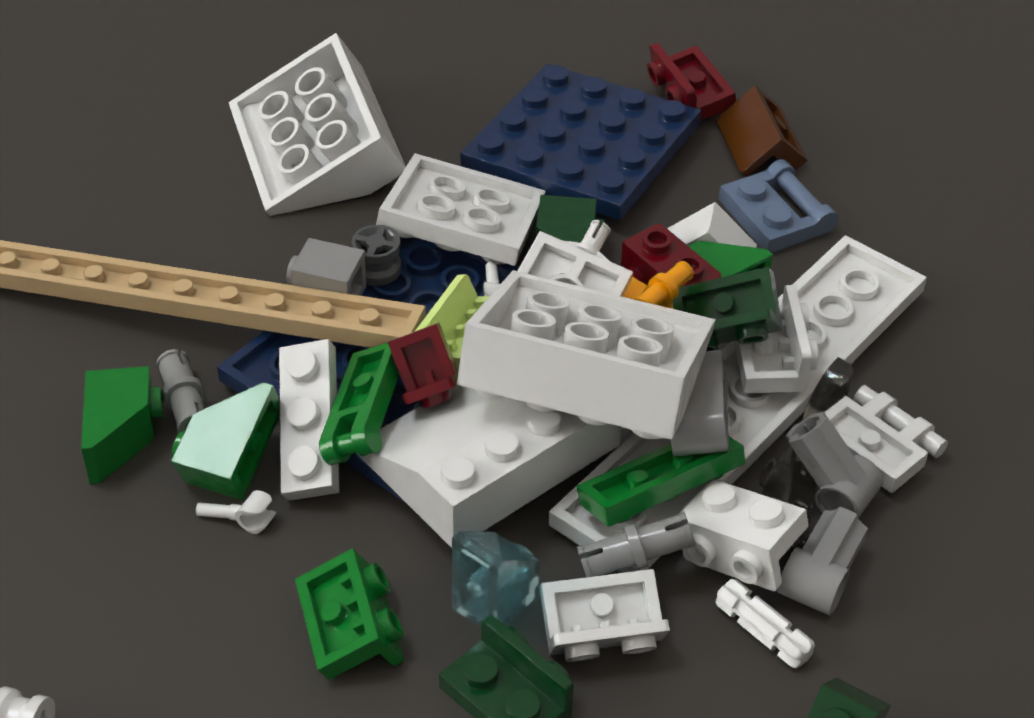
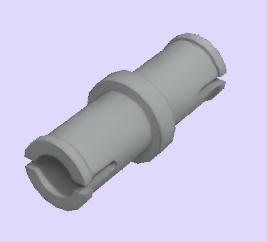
M171 349L162 353L158 357L156 364L164 383L162 391L165 406L173 411L179 434L183 430L186 431L193 414L205 409L203 404L205 393L202 383L193 375L186 352L181 351L178 355L177 349Z
M683 511L678 515L636 528L635 523L624 526L625 532L584 546L579 545L577 549L586 577H594L635 564L638 569L649 566L647 560L687 547L692 548L696 544L686 514Z

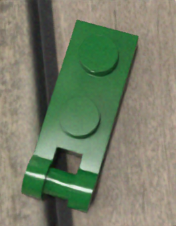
M388 343L352 354L319 440L320 454L323 460L330 466L348 461L350 455L358 453L363 457L380 452L382 449L380 428L399 377V371Z

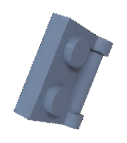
M784 159L773 162L766 171L720 186L718 200L759 246L768 249L771 253L824 235L834 229L839 221V215L829 205H822L795 177V169ZM783 189L807 217L800 218L779 196L776 190Z

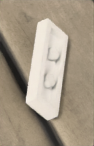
M329 339L280 347L281 494L291 501L339 493V464L328 465L323 460L319 450V440L337 395L336 347Z

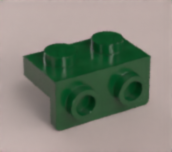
M769 267L679 288L678 297L673 300V309L715 319L714 329L706 351L718 350V344L737 341L739 344L760 343L769 338L768 333L783 330L774 272Z

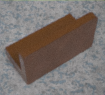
M753 86L717 118V123L738 169L745 176H749L773 155L779 160H786L795 171L808 161L781 106L756 86Z

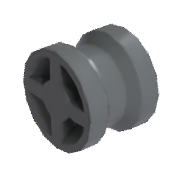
M369 225L356 231L352 236L351 245L353 248L365 250L366 284L382 286L395 281L401 274V259L398 255L400 253L401 241L398 233L385 225Z

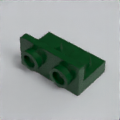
M489 615L481 622V640L439 673V688L473 718L572 717L574 684L567 671L557 662L547 661L529 646L528 641L518 629L512 626L506 627L493 615Z

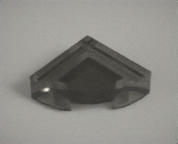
M839 357L833 361L815 387L806 406L803 420L811 414L827 411L843 397L848 396L853 374L852 364Z

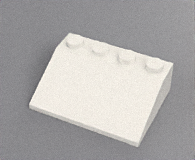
M337 33L228 102L263 206L270 216L370 195L384 185L391 183L406 168L362 65Z
M513 270L465 324L457 385L472 388L475 393L487 398L507 397L526 402L528 407L537 411L551 412L558 410L577 415L583 422L591 425L602 426L612 424L632 429L636 435L642 438H667L672 440L686 411L714 329L715 319Z
M457 385L449 389L452 395L451 399L425 409L419 406L381 428L382 449L380 452L363 457L358 453L356 454L454 550L620 446L622 427L612 424L602 426L591 425L583 422L577 415L558 410L551 412L537 411L528 407L526 402L507 397L487 398L478 395L472 388Z

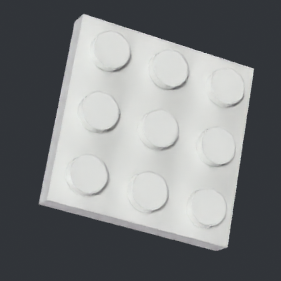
M414 153L379 208L376 225L388 226L394 229L399 237L402 238L416 237L433 242L439 248L447 251L461 250L479 255L485 261H493L497 265L510 264L515 266L537 219L540 195H545L546 190Z

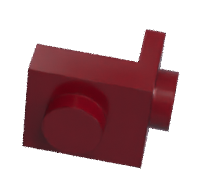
M440 323L387 342L406 389V392L402 395L406 405L420 400L422 408L425 409L452 398L449 389L457 386L458 370Z

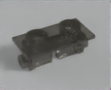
M790 446L778 459L772 457L766 463L760 475L759 485L763 487L762 495L804 508L808 512L813 507L817 483L802 461H796L797 454ZM807 513L808 528L786 551L785 555L790 556L796 547L803 549L808 540L811 521L810 514Z

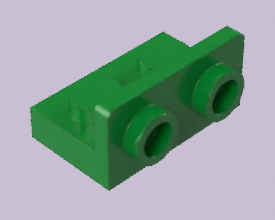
M352 548L295 579L317 670L328 680L378 654L383 656L392 666H396L404 661L399 642L400 639L404 638V630L399 618L388 605L386 595L391 592V586L385 572L378 563L369 564Z

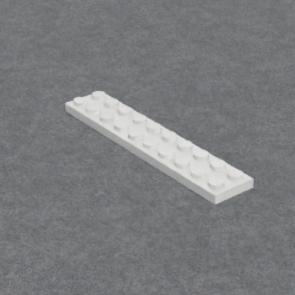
M845 235L792 285H796L800 303L808 305V338L815 339L818 346V366L816 370H810L806 392L744 393L734 341L730 342L723 349L728 394L729 436L744 446L746 464L725 473L717 480L732 485L924 291L927 277ZM783 294L778 297L779 305L782 304ZM633 433L579 484L671 444V439H646ZM710 481L681 493L674 500L662 502L634 515L626 522L616 523L610 527L606 526L579 504L576 486L549 511V526L578 545L584 546L625 532L624 526L635 523L636 528L678 515ZM659 557L647 560L649 565L647 567L638 569L635 564L618 571L626 573L648 570Z

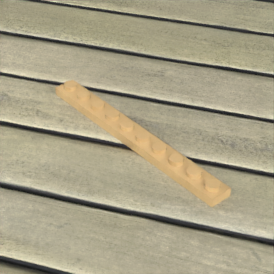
M0 240V288L294 336L320 340L329 339L332 342L369 348L415 332L426 317L424 305Z

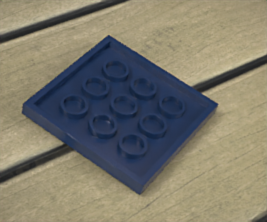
M546 64L460 152L461 167L546 190L545 195L597 199V213L621 220L698 128L701 120V110L684 105L679 101L667 100L644 93L639 89L613 84L599 77H590L573 72L563 66Z

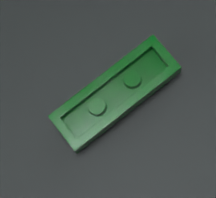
M729 436V451L674 457L671 444L666 445L577 485L579 504L608 527L616 523L626 522L642 511L662 502L674 500L681 493L712 479L717 480L725 473L746 464L744 446Z

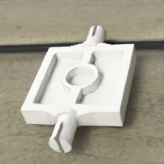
M593 220L590 223V227L581 243L562 241L539 231L518 269V272L621 297L627 291L633 275V271L610 262L599 252L611 232L610 227L604 222L599 229V220Z

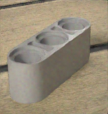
M723 350L705 352L683 419L671 440L674 457L729 451L728 394Z

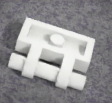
M863 385L858 389L853 400L845 396L825 411V414L852 454L869 459L879 468L883 476L882 487L893 493L925 467L928 453L935 458L940 457L947 448L948 441L934 432L935 426L922 417L915 419L897 407L898 401L886 392L878 394L868 386Z

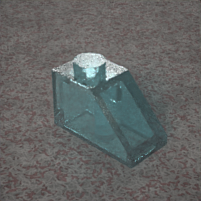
M458 531L452 537V609L481 627V622L489 615H493L507 627L538 596L540 560L535 558L523 545L513 544L496 532Z

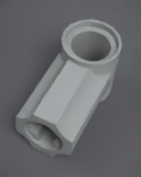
M824 411L811 414L802 422L794 425L785 437L819 486V490L815 495V503L822 514L824 510L832 511L840 506L857 513L859 518L882 487L883 476L879 468L872 461L863 456L852 454Z
M840 506L836 510H824L803 549L796 547L791 553L782 572V584L778 587L777 593L831 616L845 589L850 573L849 569L866 539L868 528L859 520L858 514Z

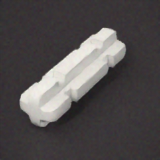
M730 579L718 590V596L715 601L716 605L732 618L738 615L740 618L737 620V623L773 651L778 648L780 651L777 656L792 668H800L812 656L815 647L814 641L798 628L794 631L790 630L793 625L759 596H754L752 599L750 597L752 591L739 580Z

